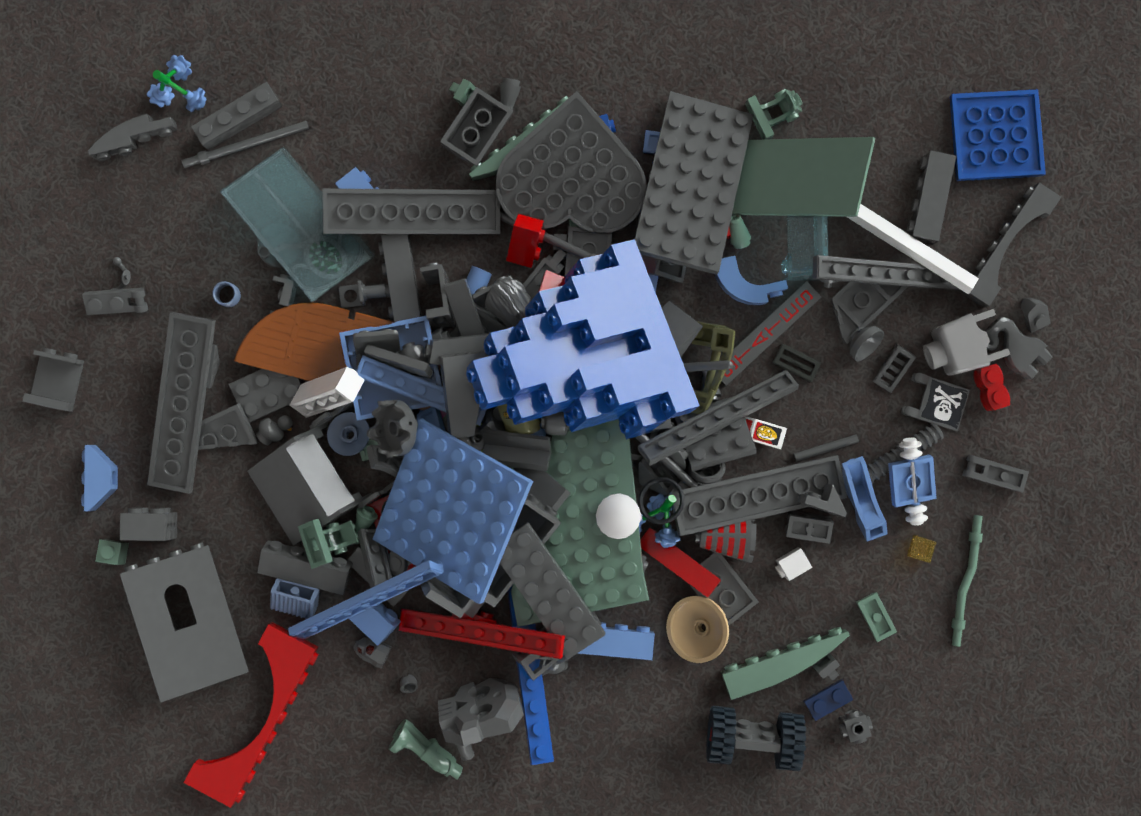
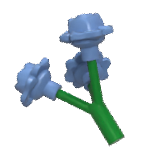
M176 55L171 56V60L166 63L169 67L166 75L159 70L153 72V77L161 83H158L157 86L152 84L147 92L150 103L157 104L160 108L164 107V104L170 106L171 100L175 96L171 93V87H173L187 99L186 109L190 112H193L195 109L200 110L205 106L207 99L204 97L205 91L199 87L196 91L191 92L184 90L170 79L173 76L175 80L182 79L185 81L188 75L192 74V70L189 68L191 63L186 61L182 55L178 57Z
M660 493L657 496H651L650 502L646 505L650 511L647 514L650 517L656 516L658 520H661L663 517L664 519L669 518V511L673 509L672 506L676 502V497L674 495L664 497ZM642 514V519L639 523V533L642 532L641 524L646 522V518ZM669 523L663 525V529L654 534L656 537L655 542L660 543L664 548L673 547L676 542L680 541L678 531H674Z

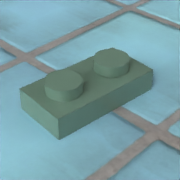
M877 592L856 601L877 642L897 632Z

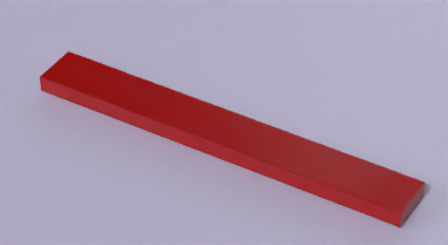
M401 609L399 631L562 659L565 635L412 609Z

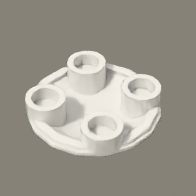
M613 494L603 499L596 513L597 525L600 530L608 537L615 539L626 538L633 534L642 519L637 503L629 496L623 494Z

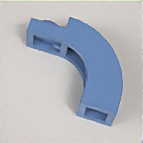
M736 256L722 258L719 273L715 275L717 282L725 293L733 299L748 305L767 304L769 302L767 295H770V298L782 296V291L788 289L786 280L766 285H754L747 282L739 272Z

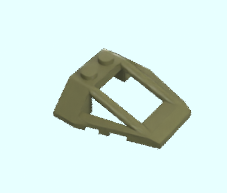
M697 321L703 327L691 344L711 347L713 351L710 361H719V359L720 361L731 360L735 330L723 325ZM727 369L709 370L707 372L703 391L694 390L700 406L691 413L701 414L708 410Z

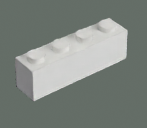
M345 367L301 384L290 406L307 418L351 403L360 390L364 379L354 369Z

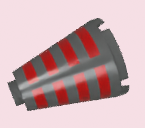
M753 519L696 532L695 543H699L700 548L752 563L754 556L750 555V550L755 551L756 524L754 523L756 520Z

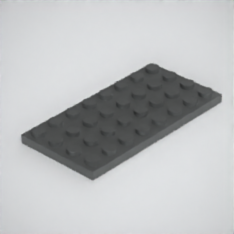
M670 91L634 238L640 254L715 275L719 273L754 114Z

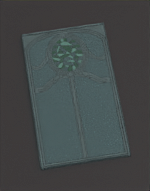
M284 147L220 191L312 303L375 256L357 234H323L322 192Z

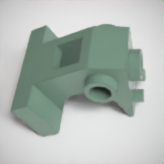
M784 89L774 95L776 99L763 105L759 104L755 95L747 99L745 105L748 112L754 114L753 122L762 140L772 139L774 136L772 126L785 120L789 123L799 118L798 113L802 112L800 106L803 103L798 93H795L794 90ZM779 104L783 115L772 119L768 109Z
M319 519L298 526L311 569L332 562L331 552H334L335 555L348 551L347 547L358 542V534L354 530L356 526L352 524V521L341 525L338 522L326 525V530H322Z

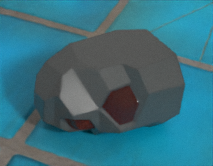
M363 637L356 641L353 648L362 660L382 668L392 646L384 642L377 646L369 637Z

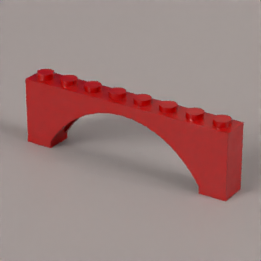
M273 622L268 624L258 645L263 647L268 657L274 684L273 703L266 724L259 735L238 752L208 761L199 758L193 764L184 781L185 784L230 808L236 802L240 803L246 791L243 788L246 782L250 784L256 774V771L253 770L257 763L261 764L267 753L264 751L267 743L271 744L277 735V732L274 731L277 724H282L288 714L285 712L287 705L294 703L298 695L295 690L299 684H304L309 674L306 672L309 664L313 666L319 656L316 653L317 645L305 639L290 636L287 629Z

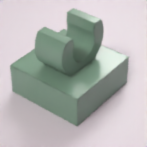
M463 79L460 85L453 82L449 90L454 92L453 98L463 107L476 87L470 81Z

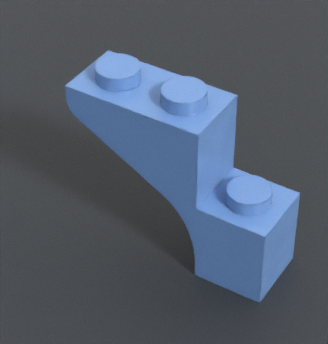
M863 456L842 463L846 493L855 508L856 521L866 541L887 535V522L877 503Z

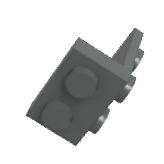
M397 330L360 331L353 334L357 368L362 355L368 357L364 353L367 345L397 354L401 351Z

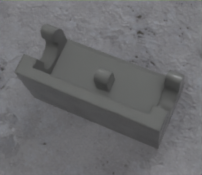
M799 511L787 512V525L784 527L786 537L830 544L834 525L830 516Z

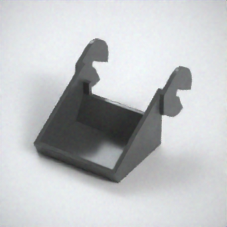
M353 402L339 406L331 413L325 412L312 422V425L309 426L311 430L291 438L247 471L293 546L302 541L298 526L319 519L321 527L324 528L355 507L359 506L361 509L391 491L394 481L383 490L373 494L371 492L364 497L359 492L351 495L317 439L324 436L321 431L329 427L328 422L354 405Z

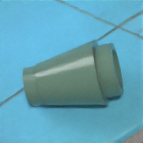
M741 215L731 216L729 225L731 233L730 244L735 249L749 246L751 235Z

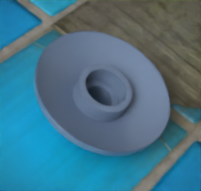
M347 412L340 414L333 419L328 427V443L340 455L352 456L358 454L369 442L367 436L369 425L365 419L357 421L356 413ZM350 432H354V437L352 439H348V434Z

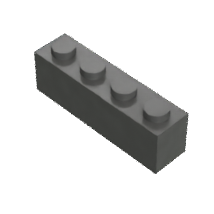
M265 82L191 127L201 144L207 150H211L283 107L272 87L268 82Z
M930 150L921 158L919 169H922L921 177L917 178L915 190H918L917 198H914L911 204V211L914 212L913 218L908 221L906 229L909 235L921 242L935 244L940 239L956 160L955 155Z
M409 234L381 235L382 242H378L380 255H384L385 263H382V271L384 277L387 276L389 285H385L387 298H391L392 306L388 307L390 319H394V322L422 317Z
M268 540L261 550L257 573L343 595L349 584L353 562L346 561V559L341 557H332V562L311 569L306 551L303 548Z

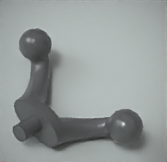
M115 257L113 263L122 270L120 285L111 290L123 289L131 279L130 271L121 263L119 257Z

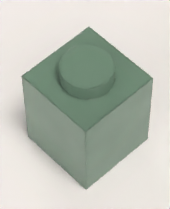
M99 539L95 562L124 565L126 563L129 543Z

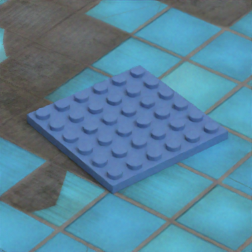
M420 419L417 421L418 427L414 446L409 453L404 455L373 540L416 566L428 560L442 565L444 573L435 578L478 604L484 603L533 481L424 419Z

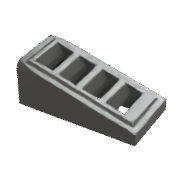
M896 343L873 379V382L892 393L916 359V356ZM898 353L907 358L905 362L896 357ZM893 360L902 366L901 369L891 364ZM890 368L891 370L896 372V377L888 373L886 370ZM884 375L892 380L891 385L881 379V377Z

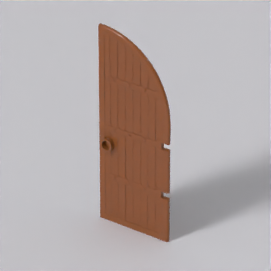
M322 303L293 304L280 308L261 319L243 339L234 361L311 381L347 367L340 332L366 327H379L395 322L358 312L355 313L354 320L349 319L350 310ZM429 406V407H424V408H419V409L424 411V410L430 408L431 406Z

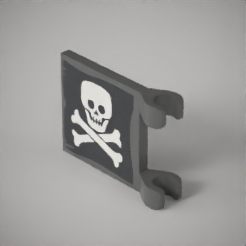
M913 373L911 381L926 385L919 409L903 406L901 414L958 431L970 390L922 373Z

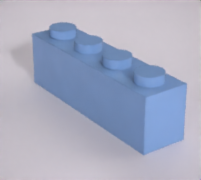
M601 622L605 636L578 653L652 660L655 633L650 631V627L637 626L636 630L628 629V625L615 624V627H606V623Z

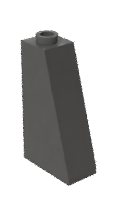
M490 333L430 340V345L426 344L424 357L427 358L428 363L440 365V355L484 350V340Z
M485 350L439 356L448 433L461 441L469 440L468 437L474 436L480 406L475 401L474 388L467 379L466 370L473 360L488 357Z

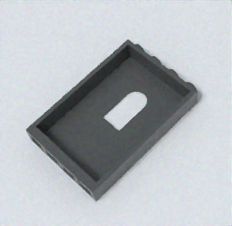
M203 542L190 546L191 551L182 553L181 550L168 553L169 558L160 561V558L156 557L147 560V565L138 568L137 564L125 567V572L120 573L160 702L249 672L209 545L204 546ZM174 584L182 585L186 589L197 624L177 631L174 629L164 598L166 589Z

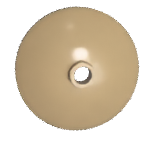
M703 596L686 597L677 602L668 615L666 629L669 642L675 652L685 660L694 663L708 662L715 659L724 650L729 637V625L723 610L713 600ZM702 624L706 626L705 631L702 630Z

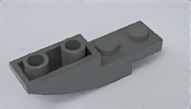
M148 114L132 118L104 134L93 144L88 153L98 161L109 160L111 155L115 154L120 156L129 155L132 153V150L138 149L136 140L138 142H146L151 140L152 136L166 137L172 135L173 131L178 130L176 121L171 117L153 121V118Z

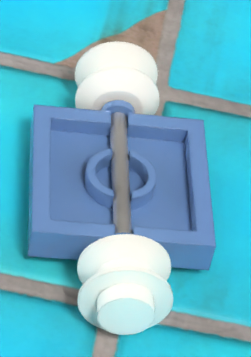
M905 438L903 442L899 443V447L904 448L900 456L906 460L888 463L891 500L894 507L908 505L905 508V512L909 513V516L905 520L910 522L911 525H921L928 519V516L923 514L927 507L920 504V502L937 499L934 461L931 455L921 456L923 454L922 451L917 449V447L922 445L920 441H917L916 438Z

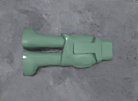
M407 719L400 723L392 738L394 739L388 750L397 753L403 748H407L416 753L434 771L444 774L446 777L449 775L455 779L460 777L463 767L456 763V758L442 748L435 738L428 740Z

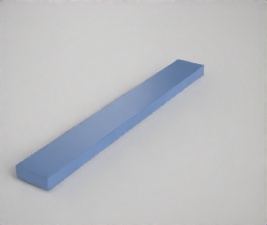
M428 560L289 627V635L300 639L313 636L444 573L443 566Z

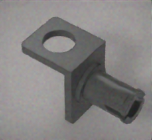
M358 281V284L340 286L341 307L364 306L367 299L385 298V283L365 286L362 281ZM348 290H354L357 293V298L354 302H347L344 296Z

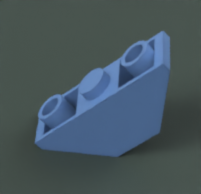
M85 445V449L82 451V461L85 463V469L81 477L82 484L84 485L81 503L84 511H96L117 490L118 467L96 445Z

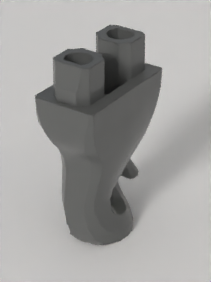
M999 317L985 330L990 340L987 350L990 351L998 348V333L1000 331L1004 332L1003 349L1008 348L1010 355L1004 357L1005 363L1015 375L1020 374L1026 380L1033 379L1038 373L1031 365L1034 360L1043 366L1052 358V355L1046 349L1048 345L1038 338L1023 335L1016 324L1009 318Z

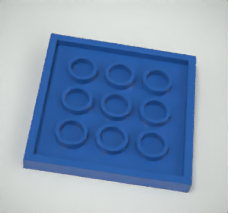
M1038 89L950 95L954 155L956 156V181L1042 177L1046 174Z

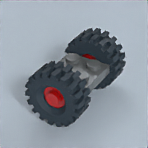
M711 706L706 740V759L708 763L730 765L733 760L735 747V749L775 752L776 769L801 771L806 748V722L804 715L780 712L775 725L767 721L760 723L750 722L746 719L736 721L734 708Z

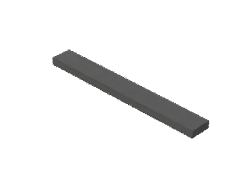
M821 255L813 256V279L961 290L921 264Z
M785 370L638 445V451L648 465L651 466L798 390L799 384Z

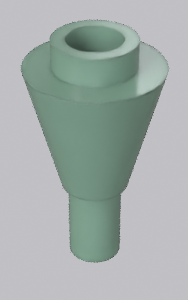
M364 506L361 509L360 507L357 508L356 534H358L357 532L360 529H369L378 518L377 513L372 507Z

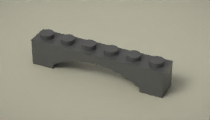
M1040 182L1026 189L1022 196L1025 198L1021 205L1017 204L1010 214L1013 216L1009 223L1005 222L999 230L1000 237L997 241L993 240L987 248L988 255L985 259L981 258L975 266L977 272L974 276L979 278L969 294L964 291L962 293L982 308L990 306L1001 290V287L998 286L999 269L1010 242L1031 220L1038 216L1041 218L1049 216L1061 199V196Z

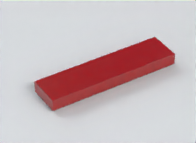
M649 528L640 540L641 549L709 598L721 582V579L676 546L664 548L660 543H656L654 534L657 532Z

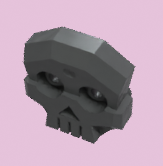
M488 678L477 685L472 682L459 687L454 697L438 700L439 724L445 741L457 745L460 758L463 761L470 760L475 755L471 744L481 742L486 737L511 733L524 715L522 699L517 685L503 679Z

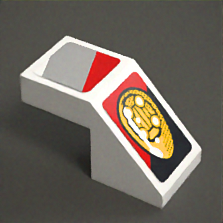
M745 417L754 442L777 449L782 448L787 428Z

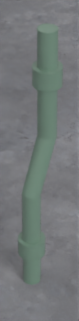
M981 515L973 516L972 532H969L968 541L971 542L968 567L957 592L955 618H952L953 646H961L962 630L965 629L966 594L977 569L979 544L982 542L983 533H981L983 516Z

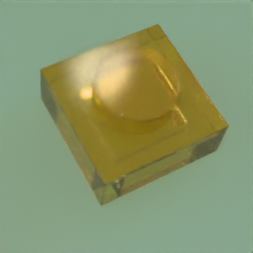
M913 535L907 556L930 563L936 542Z

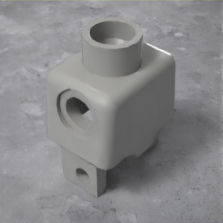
M994 309L975 316L970 313L933 329L931 335L934 342L923 346L924 356L929 367L934 370L943 366L945 373L952 376L990 366L991 361L1010 355L1008 348L987 355V345L990 343L986 331L979 329L976 324L980 320L995 316Z

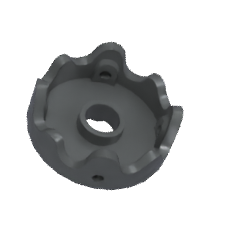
M401 400L378 401L379 407L372 412V416L376 418V424L367 430L368 438L378 443V452L386 454L387 458L403 456L409 453L414 446L418 427L412 410Z

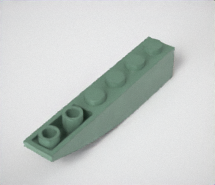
M568 97L562 98L557 103L558 106L552 111L550 109L546 110L540 116L538 122L535 124L531 122L525 126L521 135L518 137L512 136L505 142L506 146L501 150L495 149L488 155L489 159L484 163L480 162L478 166H473L470 169L472 172L469 173L472 181L497 175L499 166L505 156L561 106Z
M841 627L833 628L828 631V635L822 637L820 634L808 637V641L802 644L799 641L787 645V649L781 651L773 649L766 652L767 656L761 658L752 656L745 659L746 663L737 666V663H732L725 666V670L721 671V675L730 699L733 700L771 687L795 676L833 651L850 636L849 632L845 629L841 630Z

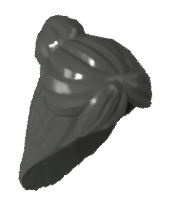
M504 279L492 285L485 299V307L503 324L511 328L515 327L522 318L526 317L525 307L532 298L527 294L521 282Z

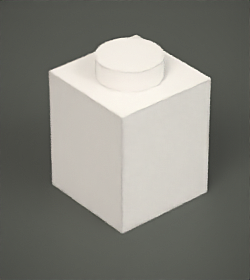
M799 547L775 560L778 564L775 567L781 578L785 577L789 581L812 568L804 552Z

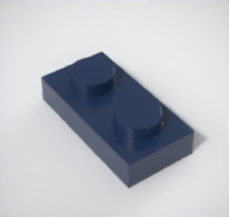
M841 679L803 701L813 719L817 721L849 703L853 698Z

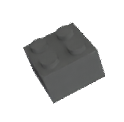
M146 507L128 508V512L120 513V540L166 541L176 539L177 512H170L171 508L150 509V512L149 508Z

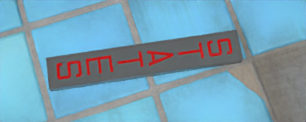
M807 281L733 349L730 360L733 363V367L726 370L721 381L725 386L821 298L820 294Z

